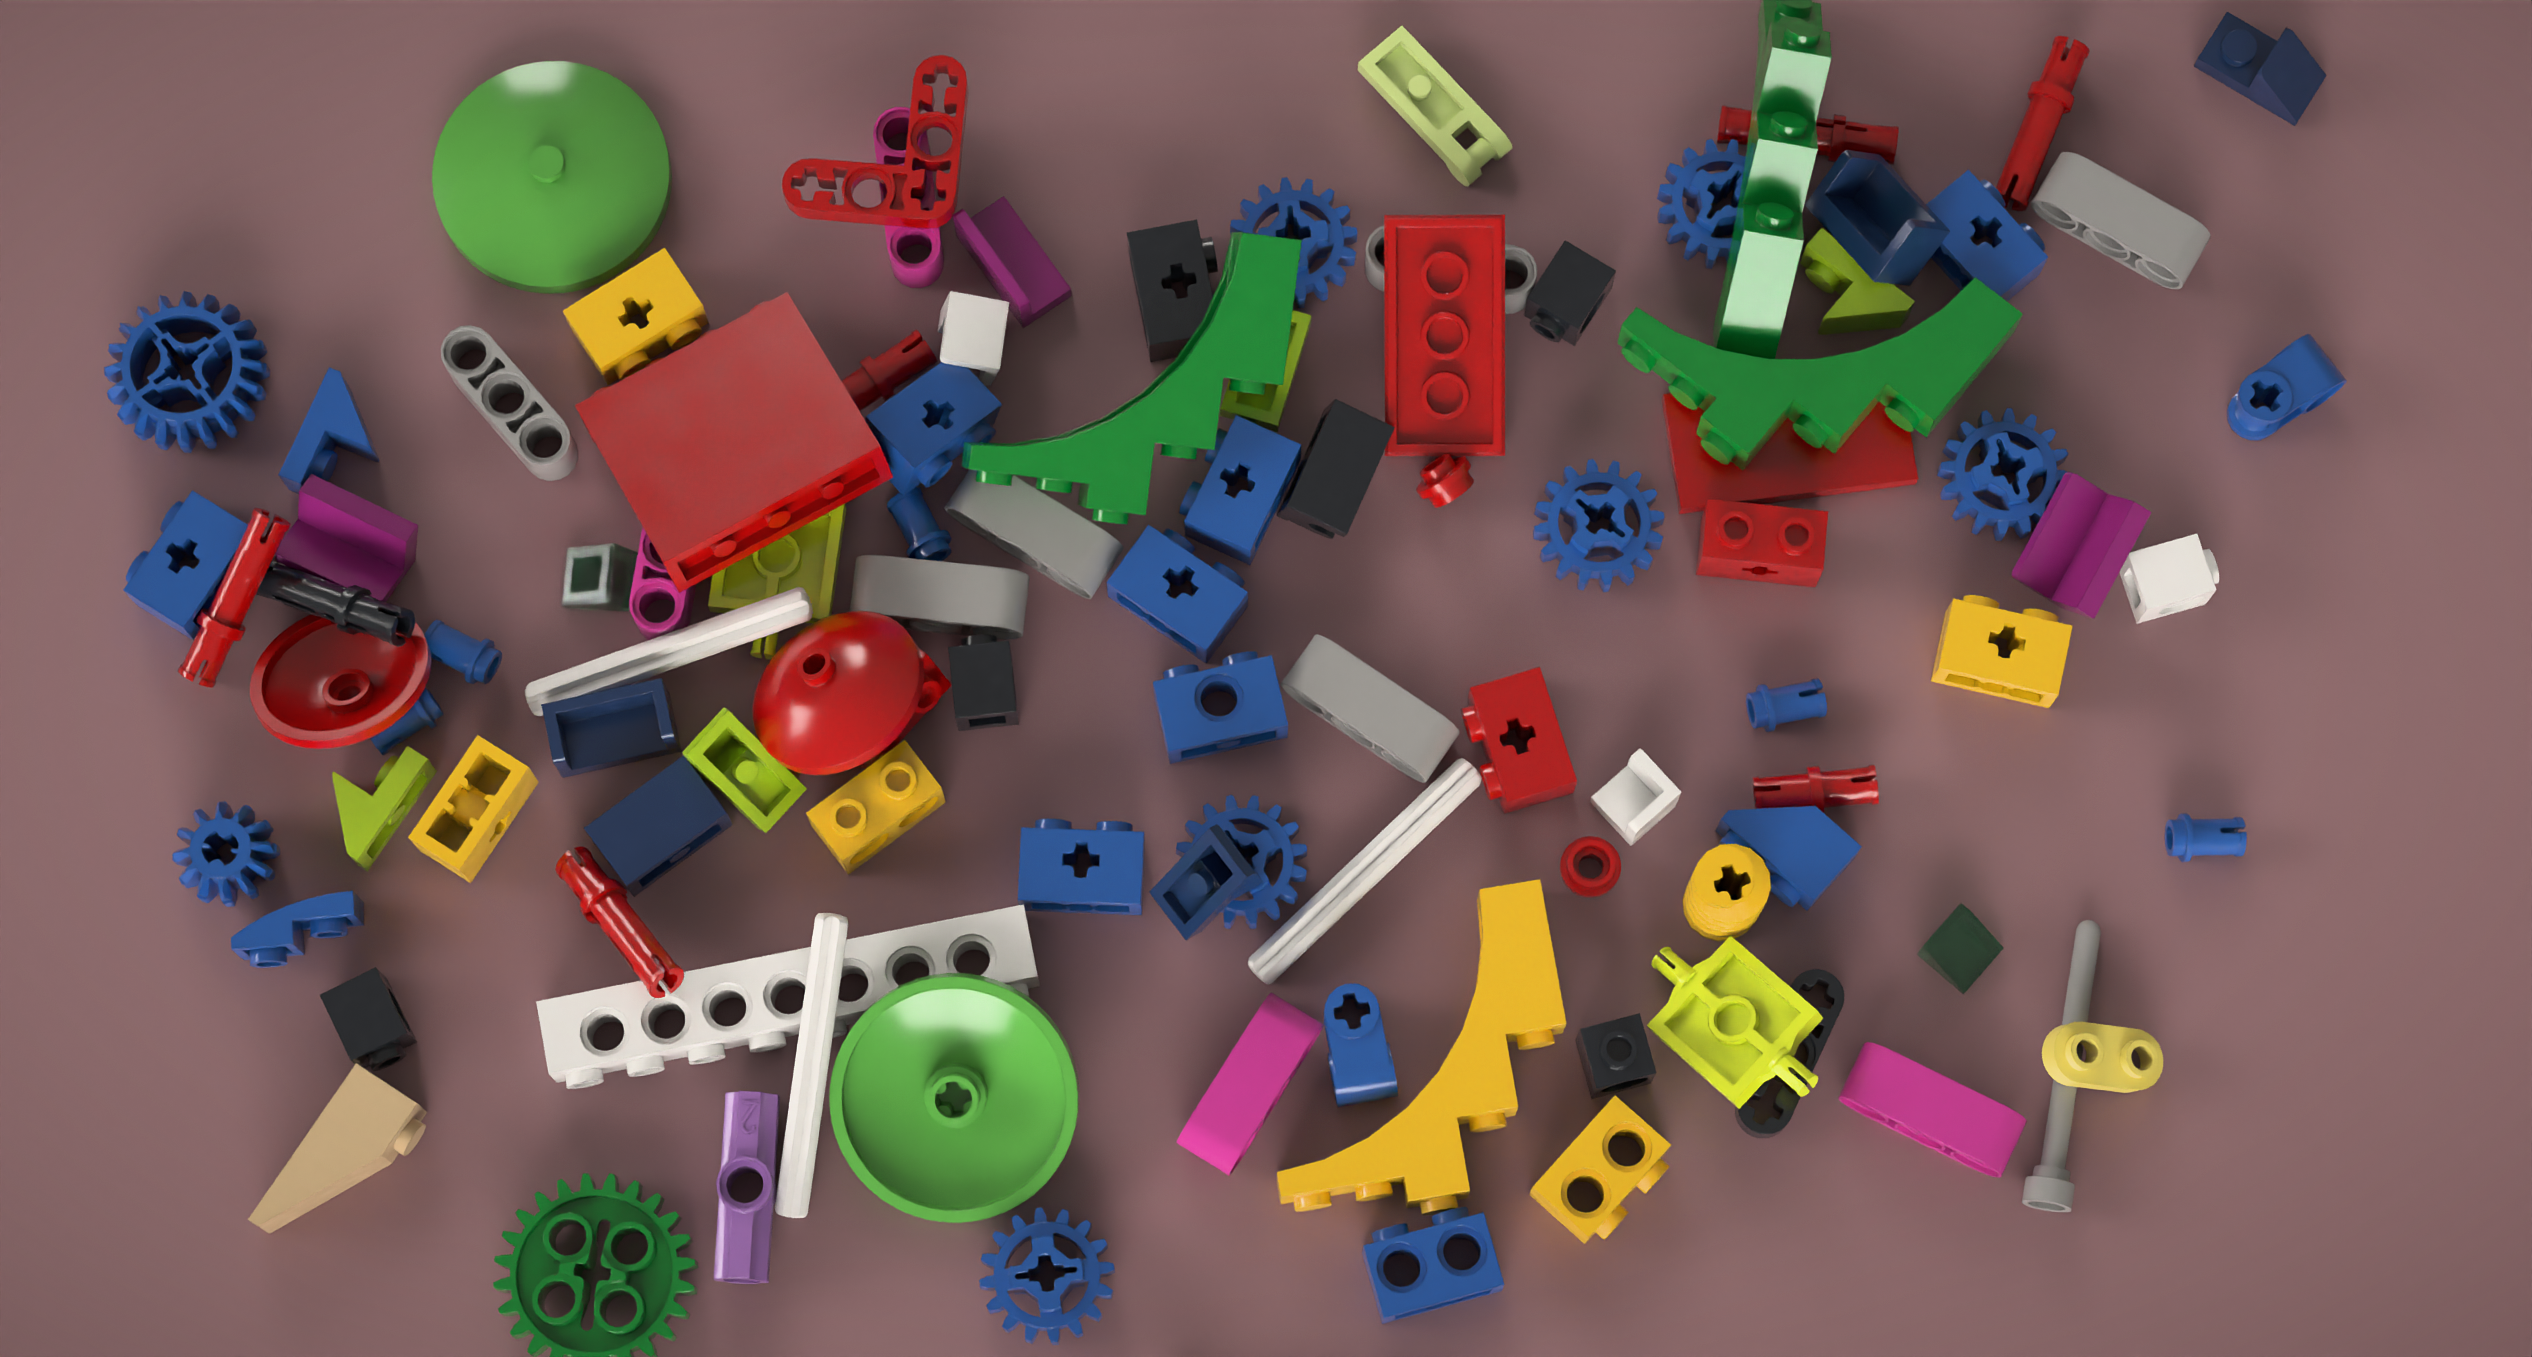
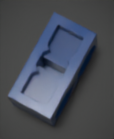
M1460 1207L1433 1215L1431 1217L1432 1227L1409 1232L1407 1223H1403L1371 1233L1374 1243L1363 1245L1362 1255L1382 1324L1502 1291L1505 1284L1484 1212L1469 1216L1467 1207ZM1462 1238L1472 1242L1479 1256L1476 1265L1467 1270H1458L1451 1267L1446 1262L1443 1254V1248L1449 1241ZM1405 1255L1414 1260L1419 1270V1277L1414 1283L1409 1286L1399 1287L1391 1284L1386 1279L1383 1265L1392 1256Z

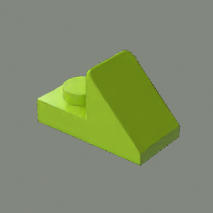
M1823 228L1806 245L1800 264L1806 268L1805 273L1807 277L1821 290L1827 293L1836 291L1841 295L1822 319L1818 334L1828 335L1900 328L1905 323L1915 301L1894 284L1874 282L1838 241Z
M724 707L682 752L701 779L717 788L745 817L764 833H767L807 790Z
M409 746L405 748L399 758L393 755L381 767L374 781V786L378 789L373 796L336 772H332L347 854L358 866L367 872L437 772L428 758Z

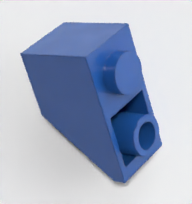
M1816 806L1728 810L1720 819L1715 830L1723 837L1719 842L1720 845L1739 844L1751 848L1758 854L1770 872V891L1784 904L1793 907L1798 903L1806 911L1812 907L1855 859L1862 847Z

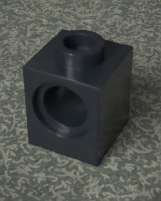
M1565 240L1528 296L1524 316L1531 320L1530 326L1544 338L1553 342H1560L1563 339L1575 346L1611 291L1616 270Z
M982 634L961 639V646L948 647L955 719L958 731L1019 725L1009 641L997 642V636Z
M376 967L320 994L344 1048L354 1064L357 1063L363 1068L371 1066L372 1071L382 1070L402 1060L407 1055L404 1048L417 1043L387 978Z
M1640 1013L1579 1030L1575 1042L1591 1099L1651 1084L1657 1072Z

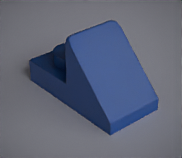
M330 367L278 474L289 491L299 494V490L311 474L327 482L330 480L338 458L337 453L334 452L336 446L372 461H380L349 385L340 371Z

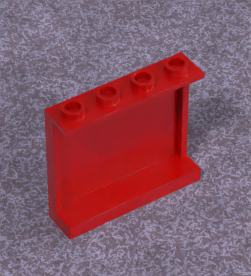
M788 292L771 301L756 305L749 313L719 329L705 332L689 345L666 357L651 361L642 370L612 386L600 388L591 397L575 405L590 437L601 452L679 593L893 478L880 444Z

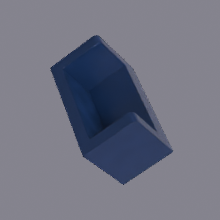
M1852 150L1842 152L1805 203L1809 211L1874 282L1910 286L1950 232L1944 223L1883 157L1878 154Z
M662 678L541 704L553 764L562 778L682 752L670 693Z
M683 755L592 821L584 829L635 897L733 824L727 812Z

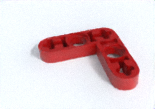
M935 55L923 60L916 68L913 78L904 166L815 158L801 159L790 165L782 179L783 195L789 209L799 217L814 220L924 229L938 228L948 223L955 213L958 201L969 94L967 75L962 64L953 57ZM942 73L948 74L950 84L957 86L948 87L945 91V113L934 111L935 99L933 88L930 85H926V83H935L938 74ZM930 128L946 130L953 139L951 147L941 155L932 156L924 153L918 146L919 138L924 131ZM915 167H920V168H922V169H919V170H916V171H915ZM950 169V172L948 174L943 172L945 170ZM925 170L937 172L936 188L938 197L945 199V201H935L933 210L929 211L922 210L921 201L914 198V196H923L926 191L927 177ZM813 176L817 177L819 187L837 190L835 179L838 177L844 178L842 184L844 204H835L836 199L832 191H816L813 200L805 201L802 198L801 191L795 189V186H805L807 177ZM871 179L879 181L887 190L886 197L881 204L866 208L854 201L853 191L860 182Z

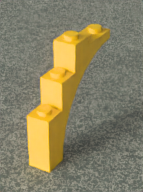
M1540 879L1479 889L1477 910L1480 955L1475 993L1463 1029L1438 1073L1405 1110L1370 1137L1324 1160L1277 1172L1280 1204L1294 1202L1295 1211H1310L1331 1206V1196L1355 1192L1356 1201H1370L1393 1195L1392 1186L1402 1184L1406 1208L1421 1206L1422 1215L1428 1216L1459 1208L1457 1200L1468 1198L1470 1187L1459 1125L1469 1123L1470 1132H1484L1507 1126L1505 1117L1515 1116L1518 1110L1507 1042L1517 1041L1519 1050L1549 1046L1555 1043L1553 1035L1562 1034L1567 1024Z

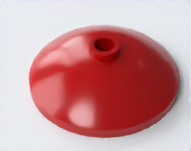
M871 611L842 612L825 617L806 626L792 636L777 651L759 680L753 702V722L758 739L766 751L779 764L802 774L828 775L846 771L863 764L882 752L899 736L918 706L924 684V664L919 647L905 628L897 621L883 614Z
M312 614L295 622L267 646L254 667L250 681V698L259 721L276 738L304 748L344 747L380 734L395 724L412 708L428 682L432 663L431 652L419 625L415 622L411 637H404L406 643L397 647L369 634L360 632L352 635L340 631L336 627L337 623Z

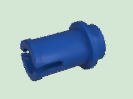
M915 487L904 496L901 493L896 494L887 502V509L889 513H892L909 545L906 551L908 558L933 561L945 560L952 552L949 546L952 538L948 531L940 530L922 496L921 489Z
M438 619L432 622L424 634L430 648L431 658L465 674V681L470 684H475L478 681L484 684L489 683L500 666L502 652L494 648V641L486 638L480 642L445 625L444 622Z
M1811 679L1808 682L1768 689L1765 684L1758 685L1756 692L1747 693L1746 707L1751 726L1754 729L1763 727L1768 733L1773 732L1778 724L1814 717H1825L1827 715V702L1825 692L1818 694V691L1823 688L1820 679Z
M425 687L419 699L401 719L370 739L384 756L389 753L390 749L427 725L431 729L437 727L435 720L443 716L444 713L431 692Z
M2181 813L2177 819H2171L2166 822L2165 847L2169 856H2178L2181 862H2189L2192 856L2234 855L2235 857H2242L2246 850L2247 833H2238V829H2244L2246 827L2242 817H2234L2233 819H2191L2189 814Z

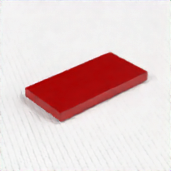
M1505 214L1384 215L1385 423L1395 427L1385 448V456H1442L1444 454H1450V456H1505Z
M1671 393L1663 394L1662 407L1679 514L1703 511L1707 499L1765 504L1916 485L1918 481L1911 432L1896 425L1885 413L1886 406L1881 402L1875 405L1835 454L1825 446L1815 448L1805 442L1794 431V422L1787 418L1746 468L1741 470L1733 462H1730L1728 465L1720 463L1702 447L1700 443L1702 438L1696 432L1700 418L1705 412L1700 407L1696 410L1687 408Z

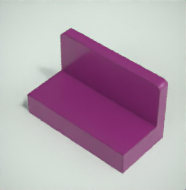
M1004 196L971 218L963 208L952 215L957 238L1001 299L1009 302L1008 308L1022 328H1025L1072 296L1070 286Z
M2066 472L2012 571V577L2060 608L2094 619L2152 512L2135 501L2104 492L2078 474Z
M311 474L299 490L298 519L281 541L275 553V560L287 567L325 579L339 586L348 588L357 585L368 589L372 593L370 596L386 602L416 560L418 525Z

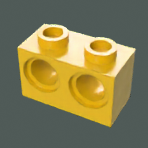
M904 740L806 812L814 831L849 875L946 803L942 787L906 740Z
M1615 1095L1536 1182L1529 1195L1584 1244L1595 1232L1605 1240L1629 1213L1620 1204L1636 1186L1646 1194L1668 1170L1670 1166L1661 1158L1667 1153L1671 1144ZM1619 1136H1627L1634 1139L1641 1148V1161L1633 1166L1617 1164L1610 1157L1608 1151L1609 1142ZM1576 1182H1588L1594 1185L1601 1196L1600 1207L1587 1213L1577 1211L1568 1201L1567 1189Z

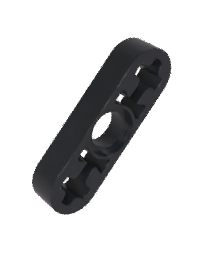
M1812 969L1801 973L1790 986L1799 994L1800 989L1810 991L1815 984L1821 985L1826 989L1824 999L1832 1003L1830 1009L1826 1007L1818 1009L1823 1017L1821 1022L1814 1028L1821 1031L1819 1037L1816 1038L1810 1032L1801 1042L1807 1051V1060L1804 1066L1811 1072L1815 1068L1844 1004V990L1839 980L1833 974L1820 969ZM1794 1074L1800 1081L1807 1085V1083L1801 1077H1799L1797 1074ZM1778 1075L1773 1077L1778 1082L1786 1083ZM1771 1080L1765 1081L1750 1099L1759 1101L1765 1094ZM1781 1086L1773 1102V1108L1780 1112L1779 1120L1769 1117L1764 1124L1755 1122L1753 1120L1755 1110L1747 1105V1100L1740 1109L1735 1106L1737 1123L1750 1136L1756 1138L1773 1137L1779 1134L1789 1123L1801 1097L1795 1090L1793 1093H1790L1785 1087Z

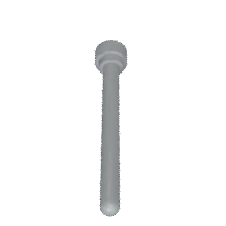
M2092 920L2082 921L2076 929L2062 1025L2088 1021L2101 935L2099 925ZM2078 1043L2077 1055L2082 1060L2084 1046ZM2054 1079L2041 1163L2033 1167L2032 1176L2025 1178L2022 1203L2026 1206L2045 1211L2070 1212L2072 1210L2075 1185L2069 1182L2071 1172L2066 1170L2065 1166L2077 1087L2060 1084Z

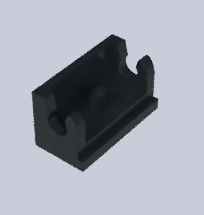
M1337 399L1332 401L1321 415L1277 513V517L1286 521L1289 520L1329 539H1333L1335 534L1345 537L1395 427Z

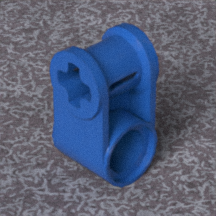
M2306 334L2292 342L2271 361L2245 378L2240 385L2238 393L2229 402L2227 421L2231 429L2240 437L2247 440H2262L2302 413L2306 414L2324 403L2339 391L2347 380L2311 334ZM2263 402L2267 405V407L2261 406L2258 409H2255L2251 404L2255 406Z
M1347 983L1337 987L1329 994L1324 1008V1026L1329 1053H1327L1337 1107L1398 1097L1389 1042H1386L1380 1007L1376 996L1367 987L1360 984ZM1347 999L1354 1000L1357 1009L1367 1008L1369 1013L1361 1017L1360 1025L1357 1029H1349L1348 1023L1344 1019H1335L1334 1014L1342 1012L1343 1001Z

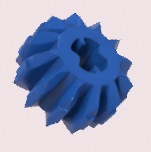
M219 801L215 808V819L211 820L202 809L195 810L193 816L200 827L195 832L183 827L178 829L177 836L190 845V847L173 852L172 860L177 865L187 867L179 877V881L186 888L198 886L197 897L202 902L210 903L219 893L222 903L227 907H233L236 904L238 889L240 888L251 899L258 898L259 890L252 882L257 876L267 881L275 879V871L263 863V861L274 859L280 855L279 846L276 843L266 841L274 829L267 820L254 823L256 813L248 805H243L233 816L231 806L226 801ZM226 843L233 848L231 852L236 856L227 865L219 860L222 857L217 853V850Z

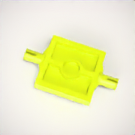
M845 504L712 575L708 602L710 612L727 613L801 587L808 594L813 608L812 618L804 623H814L831 616L846 516ZM779 632L766 636L764 649L766 659H772L776 653ZM765 637L753 641L752 650L750 651L751 656L762 659Z
M1731 935L1710 958L1694 965L1693 968L1668 946L1662 948L1659 952L1665 960L1675 967L1674 969L1658 955L1654 956L1651 963L1652 967L1664 975L1675 987L1668 1003L1647 1026L1660 1040L1738 1109L1746 1103L1765 1081L1775 1077V1075H1778L1800 1097L1807 1095L1810 1091L1794 1074L1801 1077L1812 1088L1815 1087L1818 1082V1076L1807 1069L1794 1055L1799 1044L1821 1022L1823 1017L1818 1010Z

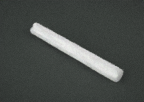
M803 588L791 589L530 682L525 689L527 703L535 716H542L541 704L627 686L807 622L812 618V604Z
M1463 758L1457 759L1249 957L1248 966L1251 971L1267 985L1273 983L1480 786L1482 777L1477 769Z
M818 913L814 922L775 1202L776 1214L785 1217L804 1218L808 1214L848 930L847 917L839 914Z

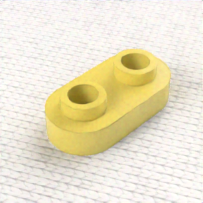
M2072 1022L2058 1026L2050 1031L2042 1047V1059L2047 1072L2055 1081L2066 1086L2131 1093L2154 1085L2163 1070V1054L2158 1042L2149 1033L2140 1029L2089 1022ZM2078 1043H2081L2086 1050L2084 1062L2077 1055ZM2133 1050L2138 1053L2140 1058L2139 1069L2132 1062Z

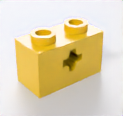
M665 248L563 310L571 330L607 385L617 379L623 380L642 370L651 362V358L669 347L672 350H678L689 345L702 333L701 327L709 323L702 303ZM640 314L644 320H648L649 324L639 329L635 323H631L630 319Z
M1966 595L1963 597V600L1953 598L1945 612L1931 681L2050 708L2059 695L2073 626L2059 623V617L2056 614L2045 610L2024 609L2022 614L1998 609L1999 603L1984 596ZM1998 637L2007 640V650L2011 651L2008 658L1998 656L1999 649L1994 644Z
M477 735L408 838L420 852L471 883L539 781L527 765Z

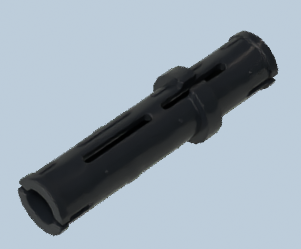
M271 561L256 595L276 600L290 607L337 623L336 627L340 631L352 635L360 632L369 634L397 647L406 643L404 637L410 638L415 627V615L412 610L378 600L370 596L372 593L368 589L357 585L348 588L339 586L303 571L281 565L275 561Z

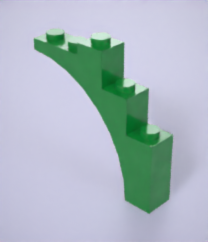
M1811 0L1761 1L1758 14L1757 68L1746 159L1732 242L1713 327L1715 348L1766 359H1775L1804 242L1802 212L1818 150L1816 120L1832 59L1830 32L1823 31L1821 4L1814 3Z
M1232 232L1221 280L1201 324L1175 361L1140 394L1104 417L1059 435L1015 443L964 442L961 466L970 470H977L975 481L1012 486L1013 475L1036 477L1035 489L1063 493L1072 492L1073 482L1080 483L1077 505L1093 509L1092 520L1128 524L1129 513L1146 515L1155 443L1162 444L1160 455L1196 459L1198 448L1215 450L1224 378H1230L1229 390L1264 395L1266 383L1283 385L1302 240Z
M1975 277L1942 310L1906 333L1856 352L1818 359H1766L1720 350L1675 332L1638 307L1622 323L1617 343L1623 347L1621 350L1623 356L1635 368L1644 373H1649L1652 370L1670 384L1668 386L1670 393L1681 404L1692 410H1696L1698 407L1705 412L1700 418L1696 432L1702 438L1700 441L1702 447L1720 463L1728 465L1730 462H1733L1741 470H1744L1787 418L1794 422V431L1805 442L1815 448L1825 446L1835 454L1878 402L1886 406L1885 413L1900 428L1908 432H1913L1915 429L1927 438L2012 336L2023 313Z

